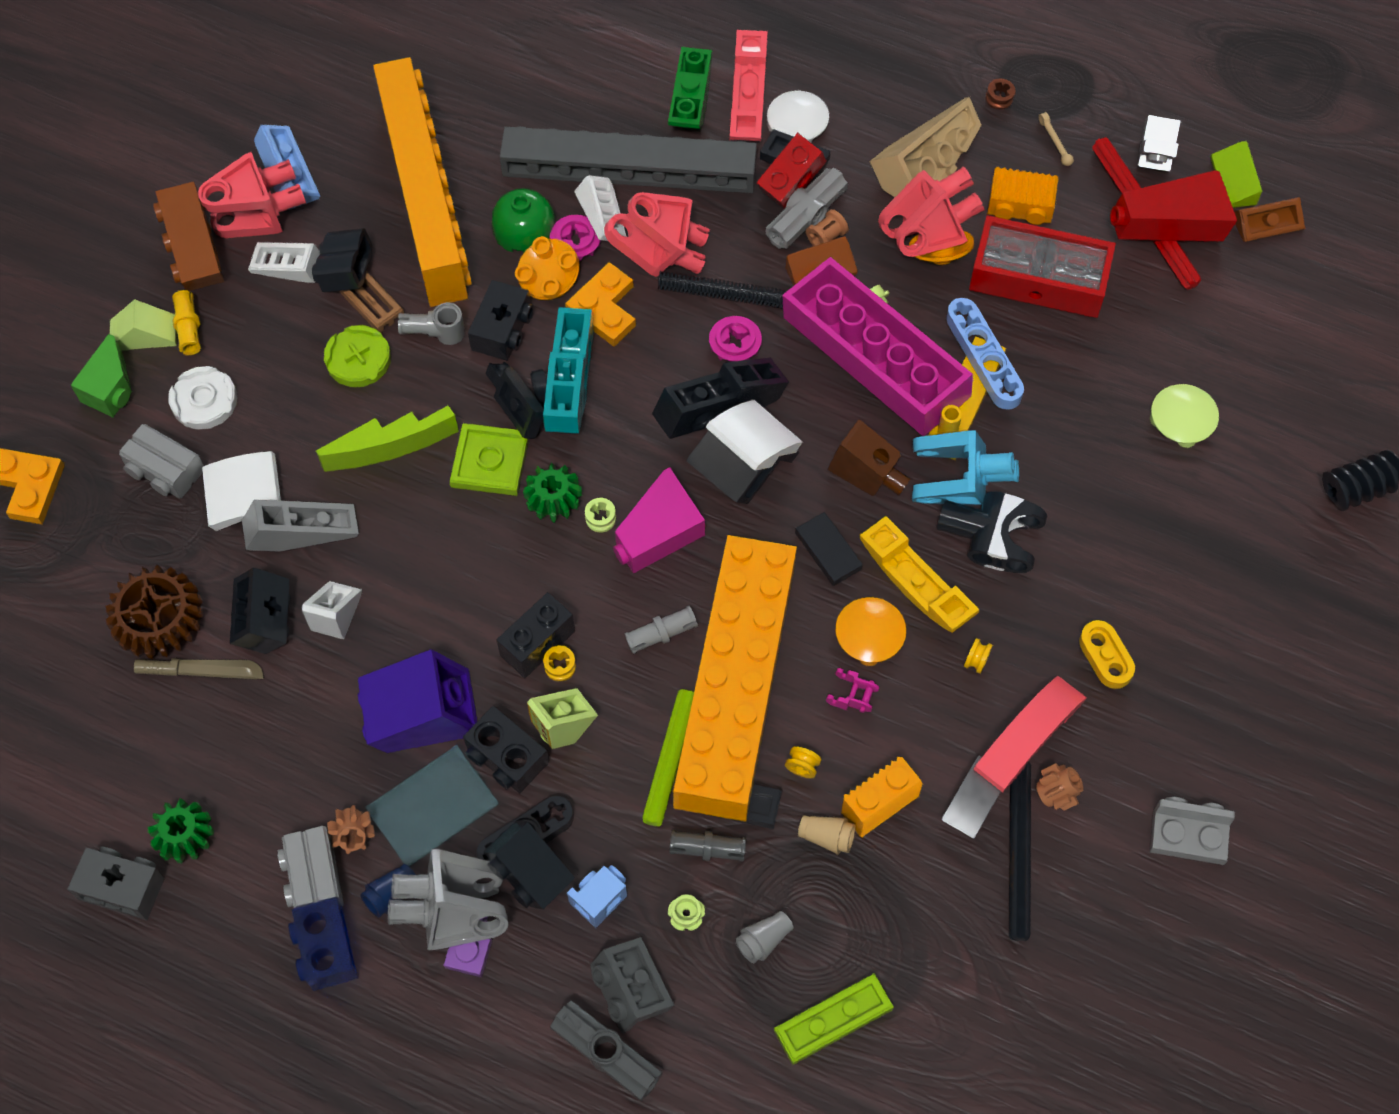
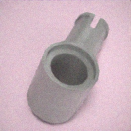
M441 303L433 311H428V314L399 313L398 316L399 334H428L429 337H437L443 344L454 345L459 343L466 333L461 309L454 303Z

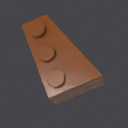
M195 182L155 191L158 202L154 203L153 207L158 222H164L167 233L162 234V239L167 253L173 252L176 263L170 264L175 282H181L185 290L188 291L225 282L217 250L211 236V227L204 210L206 208L200 202Z

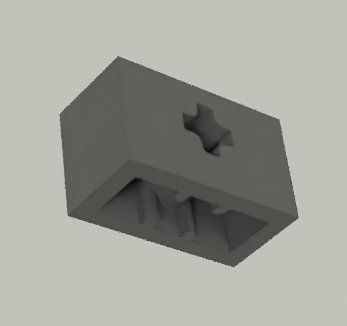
M86 847L67 890L80 901L147 920L165 879L155 868L156 864L141 857H135L134 861L121 858L122 854L108 847H100L99 851Z

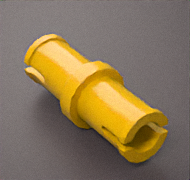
M180 290L172 296L175 309L173 327L178 332L179 351L183 352L184 355H194L201 349L197 330L200 326L199 316L195 314L193 293L190 294L188 290Z

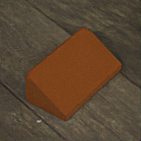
M1300 197L1234 211L1237 218L1236 227L1243 242L1305 229Z
M845 236L789 254L786 257L785 269L793 285L797 284L829 257L833 258L852 275L858 273L849 242Z

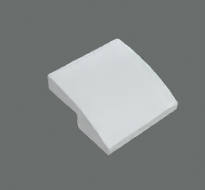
M755 400L738 404L709 421L706 426L711 433L755 471L772 467L779 456L796 453L803 443Z
M272 451L235 456L202 467L208 526L215 531L241 522L254 499L281 501L275 453Z

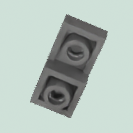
M979 755L941 819L973 839L1001 793L999 789L973 770L982 758Z

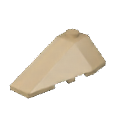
M970 97L964 98L894 142L870 161L884 191L896 197L923 170L934 180L937 179L938 181L950 176L957 170L955 164L961 153L967 152L981 127V122Z

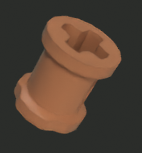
M830 209L822 221L806 228V235L810 243L816 246L834 240L837 236H844L849 231V227L844 217L838 211Z

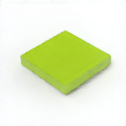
M462 423L450 477L451 488L518 496L529 439L523 438L519 431L515 429Z

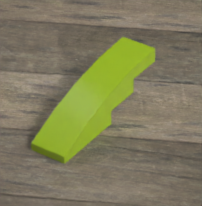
M446 406L420 421L417 420L413 412H410L383 428L377 419L374 418L316 450V453L325 472L358 468L392 460L426 448L459 432L455 414L449 406Z

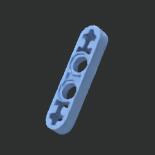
M968 298L953 300L949 304L946 317L948 326L995 405L1001 409H1014L1020 404L1024 393L1021 379L976 304ZM958 311H960L962 315L968 314V317H967V324H968V326H967V327H966V320L964 319V317H963L962 315H957V316H956V313H957ZM971 335H980L986 340V343L976 346L971 344L968 338ZM990 360L996 361L1001 365V369L991 372L986 370L983 364ZM1003 385L1008 392L1014 391L1013 396H1010L1008 393L1002 394Z

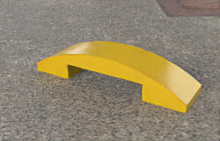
M887 516L860 534V540L890 580L916 607L944 629L953 633L979 613V608L956 585L950 588L910 548L909 538Z

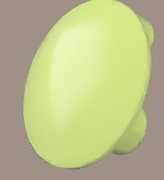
M1176 384L1163 389L1157 394L1151 407V424L1164 436L1186 448L1192 447L1197 442L1203 441L1212 435L1219 421V411L1215 401L1204 390L1192 385Z

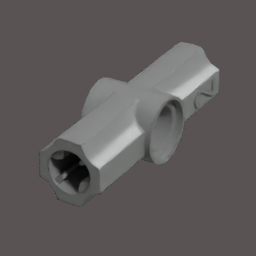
M834 167L832 169L826 168L806 189L798 188L791 195L786 208L766 227V235L774 246L779 249H787L807 227L816 225L824 219L828 207L847 190L848 182L840 171Z

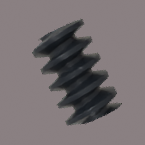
M1384 450L1379 454L1368 456L1367 459L1362 458L1355 463H1348L1343 467L1334 468L1331 472H1323L1322 482L1325 492L1340 511L1348 510L1350 505L1353 507L1360 506L1362 500L1364 502H1371L1374 496L1377 498L1384 497L1386 491L1390 494L1395 493L1398 490L1399 458L1393 451Z

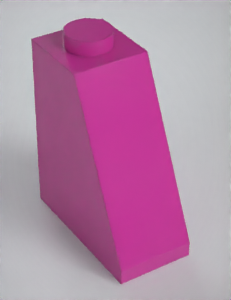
M670 467L660 474L615 531L616 545L613 546L614 553L622 565L628 564L633 574L705 536V519Z

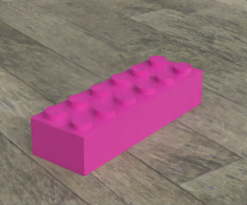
M829 257L782 295L784 319L922 436L928 434L939 424L941 412L945 406L955 405L960 407L972 396L973 373L833 258Z

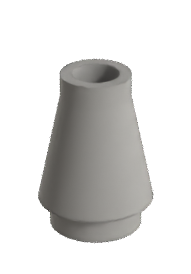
M779 911L769 918L741 929V935L736 938L737 946L749 962L764 961L782 939L793 930V924L784 912Z

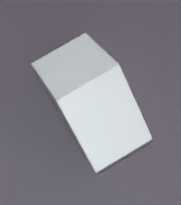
M332 581L327 582L303 603L302 612L310 630L344 639L361 598L362 589Z

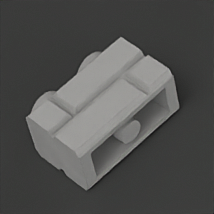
M142 424L137 429L132 439L126 442L119 453L125 464L123 469L136 480L144 477L151 481L150 485L163 496L171 493L179 499L183 498L191 488L192 483H195L203 473L202 467L204 465L198 454L146 424Z
M320 826L307 829L305 832L299 831L284 835L282 837L283 849L277 850L281 871H288L290 884L283 885L287 906H294L299 916H307L319 913L320 911L342 907L344 902L334 848L331 845V835L328 834L327 827Z

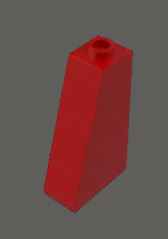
M1210 171L1123 192L1110 213V221L1115 228L1118 239L1223 242L1237 222L1220 171Z

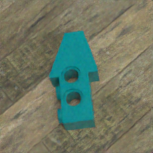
M561 307L558 309L553 350L550 352L543 412L544 428L547 432L579 434L587 400V381L594 335L592 309Z

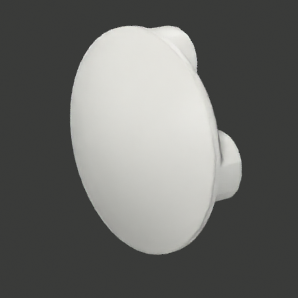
M805 91L786 92L776 97L769 105L767 111L768 129L771 132L773 129H776L791 136H795L798 132L812 143V140L826 129L829 122V111L826 104L812 93Z

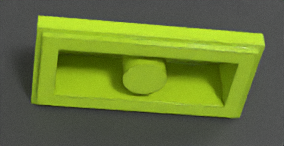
M1247 141L1236 143L1211 154L1210 158L1214 171H1220L1232 207L1257 205L1262 188Z

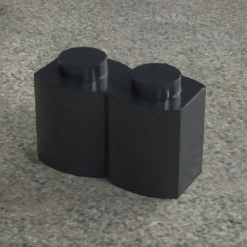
M366 229L328 232L323 242L320 243V255L312 266V276L315 283L319 284L322 292L361 288L365 280L366 267L371 261L373 245Z

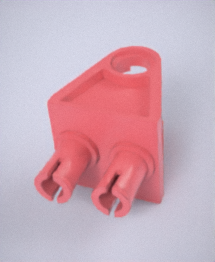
M252 152L243 155L205 181L198 191L200 202L207 211L211 212V227L213 231L222 238L281 233L283 231L277 216H280L279 213L295 206L306 204L299 184L272 194L269 189L278 184L296 179L289 159L261 169V167H257ZM220 191L225 193L224 197L217 202L207 200L213 192ZM232 215L235 217L234 221L229 225H218L220 218L223 216Z
M964 166L941 181L934 180L923 170L882 210L878 223L886 235L896 239L897 247L904 255L915 257L967 242L968 240L960 224L974 215L983 212L985 208L975 192L952 206L949 198L974 185L973 180H970L969 172ZM894 216H903V222L898 228H888V224ZM919 233L918 239L914 244L910 246L904 244L906 236Z
M640 192L629 200L627 214H615L605 224L604 234L610 244L650 275L657 277L660 274V270L662 273L668 266L673 264L695 274L700 273L705 264L703 260L706 259V256L688 249L686 241L698 247H703L709 237V228L690 221L693 200L685 197ZM636 204L645 207L648 216H641L636 210ZM614 225H623L628 231V237L619 234L617 229H614Z

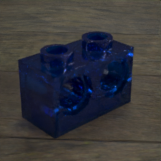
M337 897L292 909L294 922L288 923V928L293 945L299 944L301 958L296 959L300 981H306L311 989L316 991L358 979L343 907ZM315 921H326V926L322 932L309 934V928ZM322 957H334L330 968L324 971L316 970L317 963Z

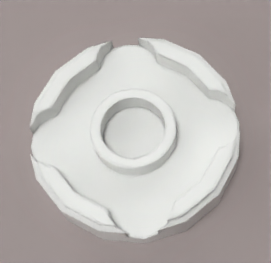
M210 366L195 367L182 373L178 377V382L175 383L174 387L172 385L169 390V405L175 418L184 426L197 430L210 429L222 424L232 415L237 404V391L231 378L226 373L223 374L217 371V368Z

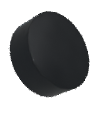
M544 370L531 371L530 377L535 398L539 403H545L547 381Z

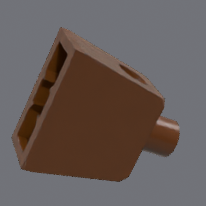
M859 419L839 445L827 469L871 496H875L882 485L900 495L911 480L894 468L902 456L900 451Z

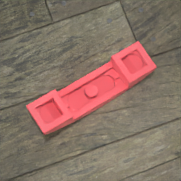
M737 30L729 140L761 141L768 31Z
M1057 676L1016 716L983 755L973 770L1003 793L1024 770L1027 762L1061 724L1067 722L1087 697Z

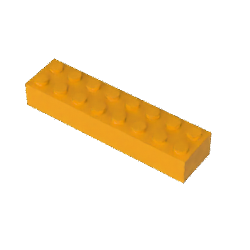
M410 57L374 64L373 67L429 305L433 307L441 303H452L468 299L466 286L472 285L467 258L461 242V234L455 217L452 197L448 189L445 169H443L439 145L435 138L436 134L429 113L426 93L424 89L418 90L424 88L420 69L413 70Z
M727 535L673 790V809L747 821L795 569L797 546Z

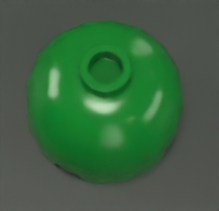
M528 188L514 189L507 192L497 201L492 211L493 235L501 247L512 253V249L517 251L523 250L524 253L538 237L550 239V233L556 223L555 214L549 201L537 191Z

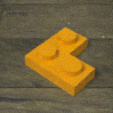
M609 262L565 303V307L592 309L593 331L615 347L636 326V319L616 305L634 287L633 279Z
M0 448V485L15 488L6 511L10 519L43 525L65 467L61 459Z

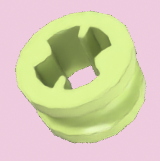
M606 498L591 500L585 507L587 526L594 532L599 533L612 529L616 522V511L613 503ZM599 510H605L607 518L605 519L602 516V520H595L594 512L599 514Z

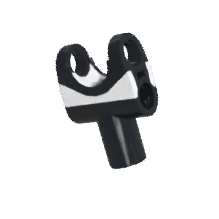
M990 491L984 496L981 510L945 500L937 530L972 539L967 557L978 565L1012 573H1027L1033 569L1035 558L1029 552L1022 550V547L1016 545L1011 540L1009 533L1017 529L1043 528L1046 524L1047 513L1040 506L1020 497Z

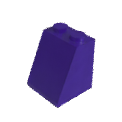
M432 649L358 678L360 691L358 693V701L362 708L364 720L363 736L367 741V745L383 752L390 753L463 739V736L477 723L469 669Z

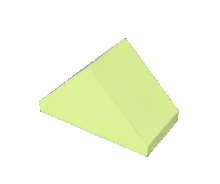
M134 299L110 320V335L115 337L121 350L177 346V331L173 327L175 314Z

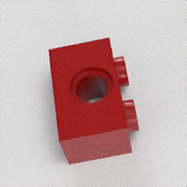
M797 132L756 183L762 192L785 209L791 195L798 188L802 187L805 189L827 160L821 150Z

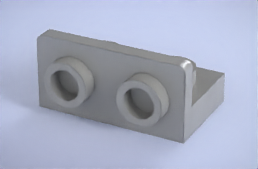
M1179 797L1161 799L1153 810L1150 853L1224 865L1228 860L1230 825L1235 818V812L1225 810L1224 806L1215 803H1206L1201 806L1189 804L1187 800Z

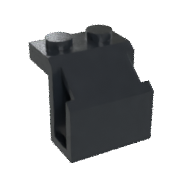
M708 430L686 461L736 503L749 504L780 461L792 463L799 454V451L779 456L772 467L755 471Z

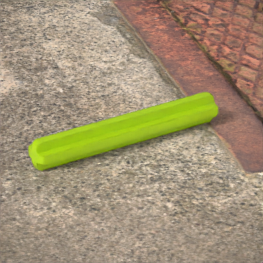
M681 689L677 693L642 816L643 822L647 825L655 827L662 825L681 757L694 695L693 691Z

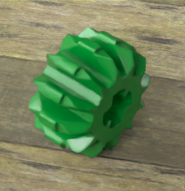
M551 462L548 467L549 470L544 471L537 466L535 470L536 476H527V486L523 489V495L527 500L526 504L530 512L536 511L537 517L540 520L550 515L551 521L555 523L557 515L561 514L568 519L570 516L569 509L578 510V499L582 496V488L578 485L579 480L576 473L569 474L566 465L562 466L559 470H555V465Z
M180 798L176 808H173L170 803L165 802L164 809L166 812L163 815L153 813V819L158 824L148 827V833L154 837L150 841L151 847L155 851L160 850V856L167 861L174 856V860L182 864L186 854H189L192 859L197 860L198 853L195 850L199 847L209 849V843L204 838L214 835V829L208 825L211 821V816L207 811L201 812L202 807L195 801L188 806L185 799ZM185 827L187 828L183 834H180L179 831L177 835L175 834L179 828H182L183 831Z

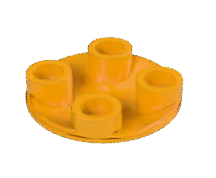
M538 237L521 256L518 267L515 270V277L521 288L529 290V296L538 300H552L564 295L576 282L579 274V259L574 249L566 242L558 239Z
M865 597L854 600L843 608L836 621L835 634L841 648L849 656L859 660L863 665L874 666L878 662L893 657L901 649L906 638V623L900 611L891 603L880 598Z

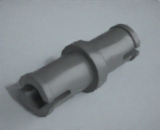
M672 830L669 854L702 856L704 861H710V857L744 861L746 837L713 835V831H705V834Z

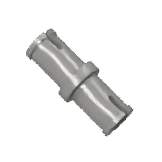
M687 606L685 609L666 617L652 618V623L631 632H626L624 635L632 654H635L661 641L663 644L670 642V637L691 628H696L698 623L691 607Z

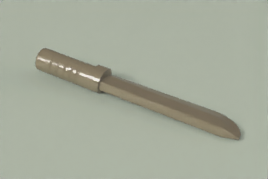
M172 658L171 661L136 659L134 662V673L263 679L261 667L250 660H180Z

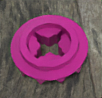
M569 215L563 217L555 223L550 233V239L562 240L569 244L576 252L579 261L586 255L593 256L594 250L600 247V240L587 216ZM574 230L580 238L579 245L574 244L573 240H571L572 231Z
M742 316L723 318L710 331L709 343L711 352H715L720 361L723 359L730 362L749 360L753 355L757 356L762 345L761 331L748 318ZM730 332L737 340L742 339L741 348L736 347L734 343H730Z

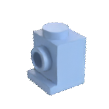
M612 865L608 868L603 866L597 873L591 871L579 884L580 890L578 892L573 888L567 892L569 903L597 928L627 897L626 885L624 884L626 879Z

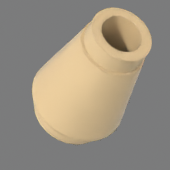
M803 815L799 825L798 836L836 854H840L841 851L849 853L853 844L856 826L853 823H849L847 818L809 817Z

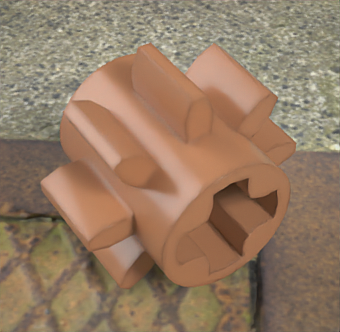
M1055 763L1041 770L1043 778L1039 779L1036 787L1040 799L1046 806H1054L1056 810L1061 808L1065 811L1079 804L1076 796L1080 795L1083 791V783L1074 768H1066L1065 765L1058 766Z
M355 805L342 811L336 809V821L327 822L328 834L332 835V847L340 846L346 850V854H350L351 851H356L360 848L365 850L366 838H372L375 835L374 826L370 824L369 811L362 814L356 809Z

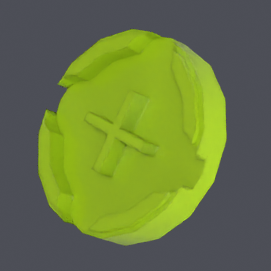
M365 325L349 326L344 328V332L338 335L336 333L329 339L324 348V362L330 376L338 383L349 387H364L375 383L385 375L391 363V351L387 340L377 329Z

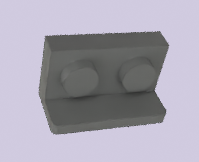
M641 937L602 950L591 963L593 981L601 989L608 1004L609 1015L617 1023L621 1033L629 1031L637 1022L668 1012L674 1006Z

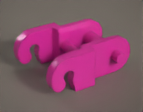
M837 668L835 675L840 679L852 682L853 686L849 697L847 696L846 699L838 697L835 700L833 695H827L826 702L844 710H847L849 706L859 709L862 713L872 711L869 701L872 692L879 691V686L872 680L866 681L858 678L859 673L848 670L846 674L843 673V669ZM857 688L865 690L862 701L854 699Z

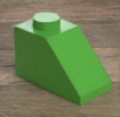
M108 334L72 382L71 387L81 403L111 417H114L118 410L127 404L132 390L123 353L115 337Z

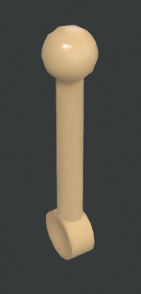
M1048 113L1039 114L1040 124L1045 126L1062 156V164L1064 166L1072 165L1074 162L1073 156L1066 152L1050 123Z

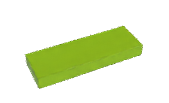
M872 974L775 1027L774 1033L790 1062L794 1065L887 1014L894 1007L876 975Z

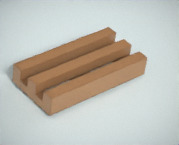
M366 271L364 282L391 311L387 313L363 287L354 290L381 318L378 319L351 290H341L340 293L374 329L381 333L384 331L383 327L385 325L389 327L393 325L394 319L399 316V313H404V310Z

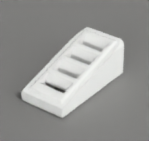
M589 175L584 178L574 192L598 239L608 241L604 234L605 224L615 214L620 213L615 191L609 178ZM615 224L614 229H617L622 236L627 237L624 226Z
M257 242L248 270L253 274L315 283L312 276V266L316 263L320 252L314 243ZM268 254H271L269 263L265 264Z

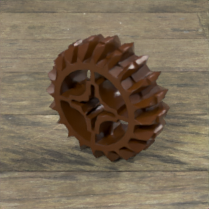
M156 565L153 572L150 573L147 568L142 566L140 576L136 577L134 574L129 573L130 581L127 584L117 581V587L120 592L109 593V599L112 604L105 606L106 613L109 616L106 618V625L111 630L110 634L113 639L119 642L123 650H131L137 657H140L145 652L146 656L152 660L157 651H160L162 656L167 657L169 648L174 647L175 650L181 652L180 642L182 640L192 642L190 631H200V624L197 620L204 618V612L201 609L203 600L198 594V588L195 583L190 582L187 575L183 574V572L178 575L172 567L164 572L162 567ZM157 592H168V593L175 594V595H177V596L171 597L170 594H169V595H165V596H160V595H157L156 593H157ZM154 603H155L156 606H157V607H156L157 612L154 613L155 621H154V619H153V617H152V616H153L152 613L155 611ZM132 628H151L153 632H139Z

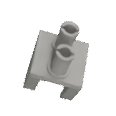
M431 849L427 875L393 874L392 899L418 898L423 900H389L388 925L422 924V927L426 928L427 950H438L495 938L502 935L508 928L505 907L497 902L481 898L497 894L503 880L499 879L488 867L490 861L440 849ZM481 878L493 879L489 883H476V881ZM488 916L497 917L495 920L489 922H484L480 920L481 918Z

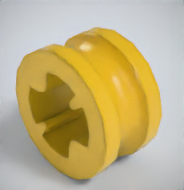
M976 638L964 667H975L976 672L981 674L993 645L990 643L982 645L980 639Z
M558 645L551 647L544 654L545 673L550 679L561 682L573 676L576 670V663L571 649ZM556 658L561 661L566 658L567 667L562 668L558 666L554 669L553 660Z
M792 747L790 750L792 758L786 760L785 767L798 776L814 778L817 773L814 767L820 765L821 757L809 749Z

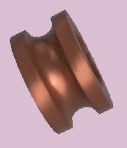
M1000 78L990 82L986 93L988 105L995 109L1009 107L1015 96L1014 85L1010 81ZM995 91H1000V95H995ZM1002 92L1006 93L1005 97H1001Z

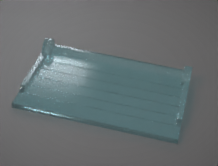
M455 745L383 796L368 804L365 809L369 811L371 818L402 862L411 866L431 852V849L437 848L499 803L465 758L460 748Z

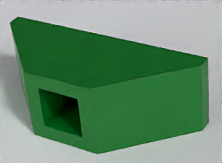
M681 47L668 125L700 129L704 124L709 93L712 50Z

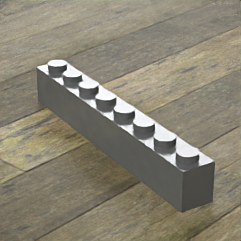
M504 126L500 163L503 177L582 182L586 176L590 175L609 178L612 184L753 193L757 143Z

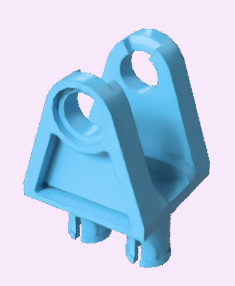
M976 430L921 436L913 439L914 452H917V456L968 459V472L963 474V479L913 485V502L944 504L945 500L962 505H982L988 482H1019V461L1014 460L1013 452L986 454V444Z

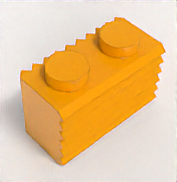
M996 167L991 184L987 214L1007 220L1011 218L1024 219L1035 225L1051 223L1055 209L1058 176L1045 175L1044 173L1038 174L1037 172L1032 173L1031 171L1025 172L1024 170L1020 172L1018 169L1007 170L1006 168Z
M897 757L896 761H891L890 765H885V769H880L879 774L874 773L873 778L868 777L867 782L862 781L861 786H856L855 790H850L849 795L844 794L841 814L847 818L849 823L855 824V831L862 838L918 798L923 783L903 757Z

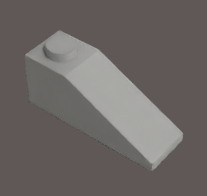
M254 499L242 519L246 550L285 551L355 538L359 534L354 504Z

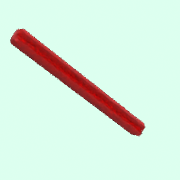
M1106 137L1096 140L1092 149L1120 192L1140 189L1141 186L1111 141ZM1153 240L1184 289L1189 290L1197 287L1201 282V276L1179 243L1175 240Z

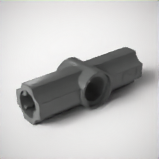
M570 1001L560 1010L550 1026L551 1030L589 1059L596 1069L605 1072L641 1102L651 1093L662 1076L661 1071L625 1044L616 1032L605 1028L573 1001ZM605 1042L614 1044L617 1048L615 1055L609 1059L599 1058L595 1052L600 1044Z

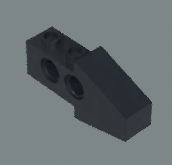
M772 358L723 363L718 373L665 387L652 415L668 438L672 439L705 429L709 421L738 404L755 400L764 408L780 399L789 381Z

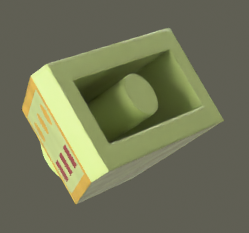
M577 688L534 697L527 702L531 722L539 731L541 738L552 749L575 744L598 716Z

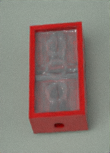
M987 215L969 290L1098 318L1105 297L1116 243Z

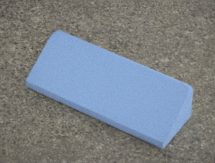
M260 125L254 138V143L265 168L289 159L296 176L295 180L274 186L275 192L299 184L306 203L319 199L318 189L290 127Z

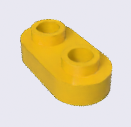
M1100 620L1089 622L1083 628L1079 638V644L1101 683L1113 689L1125 687L1129 684L1135 673L1133 659L1117 632L1109 623ZM1099 639L1103 645L1096 646L1091 640ZM1109 669H1117L1120 675L1113 676L1110 674Z

